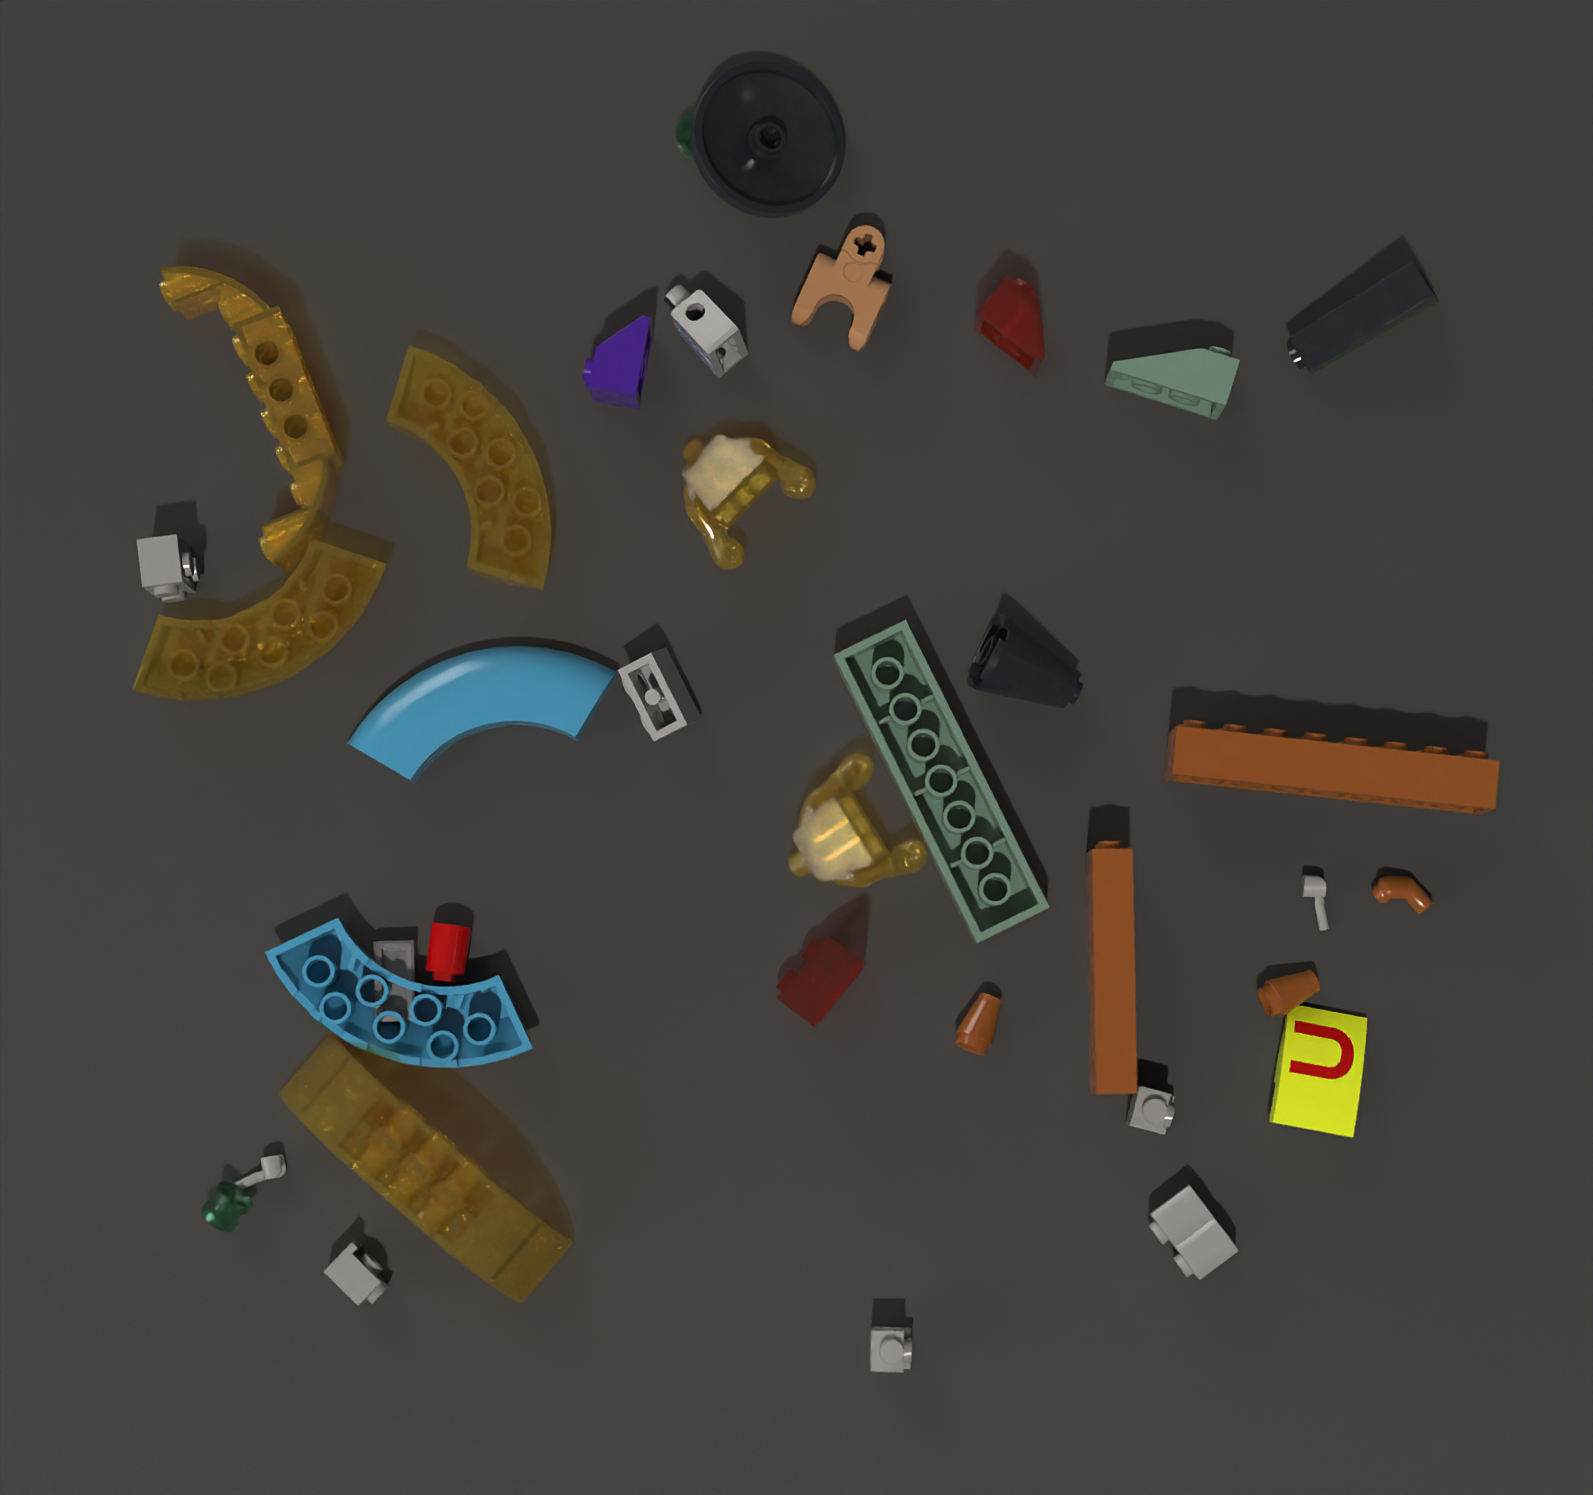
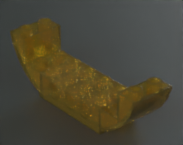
M191 266L159 267L164 280L159 281L158 285L165 302L170 304L174 313L180 311L185 319L189 321L220 309L224 321L229 324L232 331L236 330L237 332L236 336L231 337L240 360L242 359L245 366H250L252 370L246 373V378L254 396L257 395L260 403H265L266 408L260 410L262 419L268 432L272 433L275 440L279 439L281 445L275 446L274 449L282 468L286 469L289 476L293 475L295 481L289 483V487L297 506L300 505L301 507L297 511L260 525L264 536L258 538L266 560H270L273 566L278 565L285 573H288L308 556L322 537L333 513L338 493L339 469L346 466L291 325L279 306L270 308L255 292L233 278L212 270ZM278 356L274 363L266 365L270 358ZM293 392L288 400L280 402L284 394ZM307 428L306 433L302 437L294 438L298 430Z
M331 1032L280 1091L279 1095L284 1103L333 1154L447 1253L455 1257L498 1291L522 1304L574 1241L545 1216L539 1217L363 1065L360 1062L362 1058Z

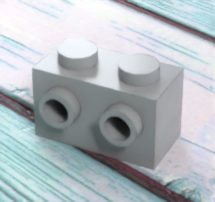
M177 534L137 539L141 580L144 589L156 598L161 597L162 602L165 603L186 600L185 594L196 593L195 582L201 580L198 559L197 557L192 558L189 544Z
M667 648L651 652L618 670L624 689L632 698L640 714L641 722L645 730L650 734L653 742L701 719Z

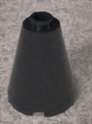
M1000 615L998 619L1001 625L991 624L975 653L972 663L979 667L976 676L968 674V686L977 691L1062 709L1068 703L1073 705L1079 698L1083 688V683L1079 682L1080 673L1014 620Z

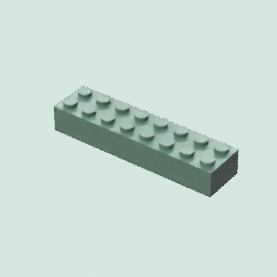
M904 620L834 654L833 661L974 944L976 945L1050 908L907 621Z

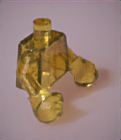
M721 434L716 435L707 445H704L699 440H693L687 444L683 451L684 458L689 462L681 472L688 482L683 489L686 514L703 535V542L707 545L713 562L723 570L738 568L743 565L746 557L742 545L735 538H729L724 531H727L777 480L780 481L783 493L797 500L811 497L816 489V477L809 468L793 462L789 457L784 458L760 438L735 437L731 440Z
M854 753L845 757L836 771L829 775V780L807 796L798 818L800 827L792 835L793 841L800 851L788 859L789 867L797 877L802 878L812 871L821 883L832 879L838 886L866 887L886 877L894 878L898 875L916 873L925 866L928 853L925 845L918 840L902 842L889 854L883 841L851 791L865 786L875 772L874 762L868 755Z

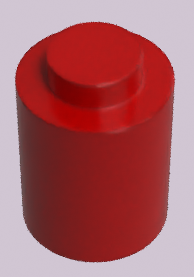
M431 923L425 971L433 972L432 980L456 983L457 975L465 976L471 934L470 927Z

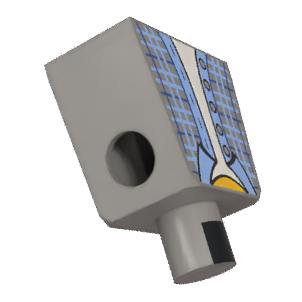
M677 285L667 293L664 301L672 309L670 316L676 330L718 379L748 355L738 327L701 289L696 290L691 295L682 285Z

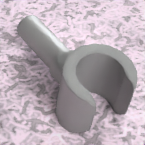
M1303 875L1301 881L1302 897H1314L1319 931L1327 930L1329 925L1324 905L1326 883L1317 875Z
M284 1155L260 1158L263 1171L255 1172L232 1183L234 1191L239 1192L257 1182L283 1176L286 1172Z

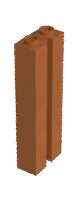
M1101 841L1095 844V849H1091L1086 853L1090 1094H1137L1133 848L1123 849L1122 841Z

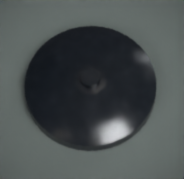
M752 62L734 67L719 76L701 96L693 113L690 140L693 157L700 174L718 197L744 213L763 218H784L799 214L815 205L831 189L842 169L845 156V135L840 116L823 89L808 76L791 67L772 62Z

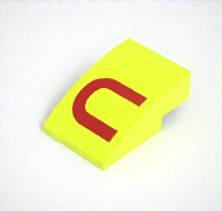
M1300 1005L1285 1015L1274 1077L1276 1084L1269 1122L1353 1137L1363 1073L1367 1018Z

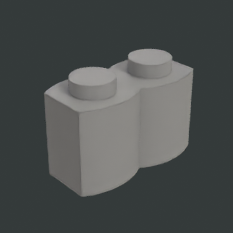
M1186 1185L1149 1213L1154 1221L1148 1226L1162 1245L1167 1241L1171 1242L1179 1253L1173 1259L1187 1278L1194 1273L1201 1280L1239 1251L1190 1185Z

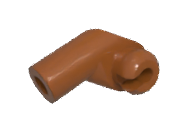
M1385 875L1378 880V884H1375L1372 889V894L1378 902L1385 904L1391 898L1405 899L1419 915L1434 902L1409 876Z

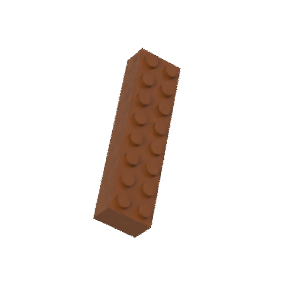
M1183 720V724H1179V726H1176L1168 733L1164 781L1476 815L1484 814L1496 808L1500 761L1488 760L1489 753L1464 751V754L1452 756L1448 755V748L1425 746L1424 750H1417L1415 752L1408 751V744L1398 742H1384V746L1369 747L1368 740L1361 738H1344V741L1332 743L1328 742L1327 735L1304 733L1303 737L1295 739L1287 738L1288 731L1279 729H1264L1263 733L1249 734L1247 733L1248 727L1225 724L1223 728L1213 730L1207 729V722L1196 720Z

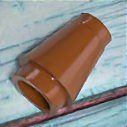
M1309 969L1305 972L1266 980L1264 986L1257 989V994L1262 1008L1269 1017L1272 1018L1277 1015L1284 1017L1301 1003L1319 992L1320 984L1314 972Z
M980 993L978 999L955 1031L958 1035L955 1044L968 1052L984 1056L987 1049L993 1047L1002 1001L992 995Z

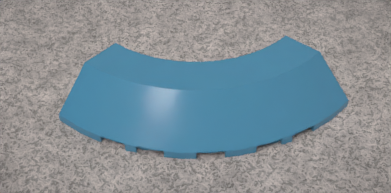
M336 918L265 952L277 976L291 995L299 1001L313 1018L350 1044L377 1056L417 1066L459 1068L484 1065L508 1059L533 1049L521 1014L503 976L498 975L482 982L454 987L423 985L406 980L377 964L361 947L345 920L341 918ZM374 979L379 980L384 987V994L377 1002H375ZM388 981L416 991L417 997L412 1000L409 1008L413 1021H406L402 1015L393 1011L382 1012L375 1018V1007L386 1004L390 999L391 986ZM389 1015L395 1016L399 1020L397 1022H380Z

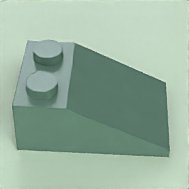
M1210 346L1209 350L1198 348L1114 361L1104 385L1217 420L1227 404L1240 360L1232 358V352L1224 348Z

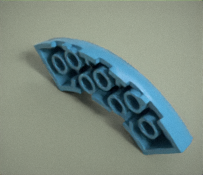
M507 646L467 652L443 660L420 671L400 684L364 718L347 744L416 784L430 764L445 750L450 748L452 744L464 737L488 729L506 725H529L556 731L579 742L619 673L591 659L570 652L544 647Z

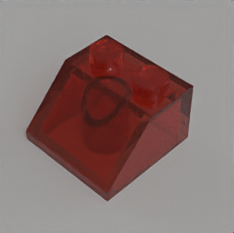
M1006 276L977 312L974 330L1036 377L1041 370L1046 356L1039 300L1034 297L1036 292L1028 283L1020 278L1014 281Z

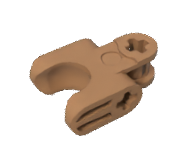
M858 226L851 230L847 236L837 260L822 253L818 254L793 308L792 323L799 326L808 325L820 306L830 301L841 302L851 309L854 316L848 336L850 348L858 352L865 348L892 286L891 283L875 277L884 257L885 243L880 231L872 226ZM865 242H870L871 251H867L864 256L859 255L858 246H863Z

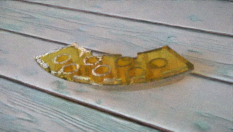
M409 345L386 421L391 429L407 434L433 450L444 460L457 477L465 494L470 512L471 542L466 565L467 570L472 575L503 584L543 590L550 560L551 515L546 486L528 440L512 415L478 380L473 379L447 360Z
M311 539L303 558L294 572L284 582L285 585L267 600H263L251 608L235 614V616L218 620H183L158 615L132 690L159 698L202 701L238 697L285 681L324 656L351 630L377 591L387 564Z

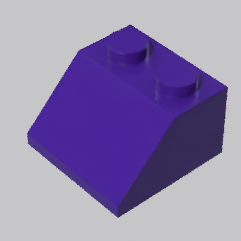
M641 316L598 345L595 349L594 359L587 357L583 381H586L585 388L590 390L594 402L640 409L654 335L651 317Z

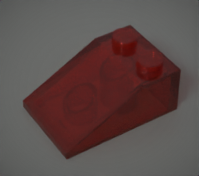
M829 936L823 942L815 938L802 954V957L807 961L798 973L790 969L776 986L781 991L777 999L813 1029L817 1027L867 964Z

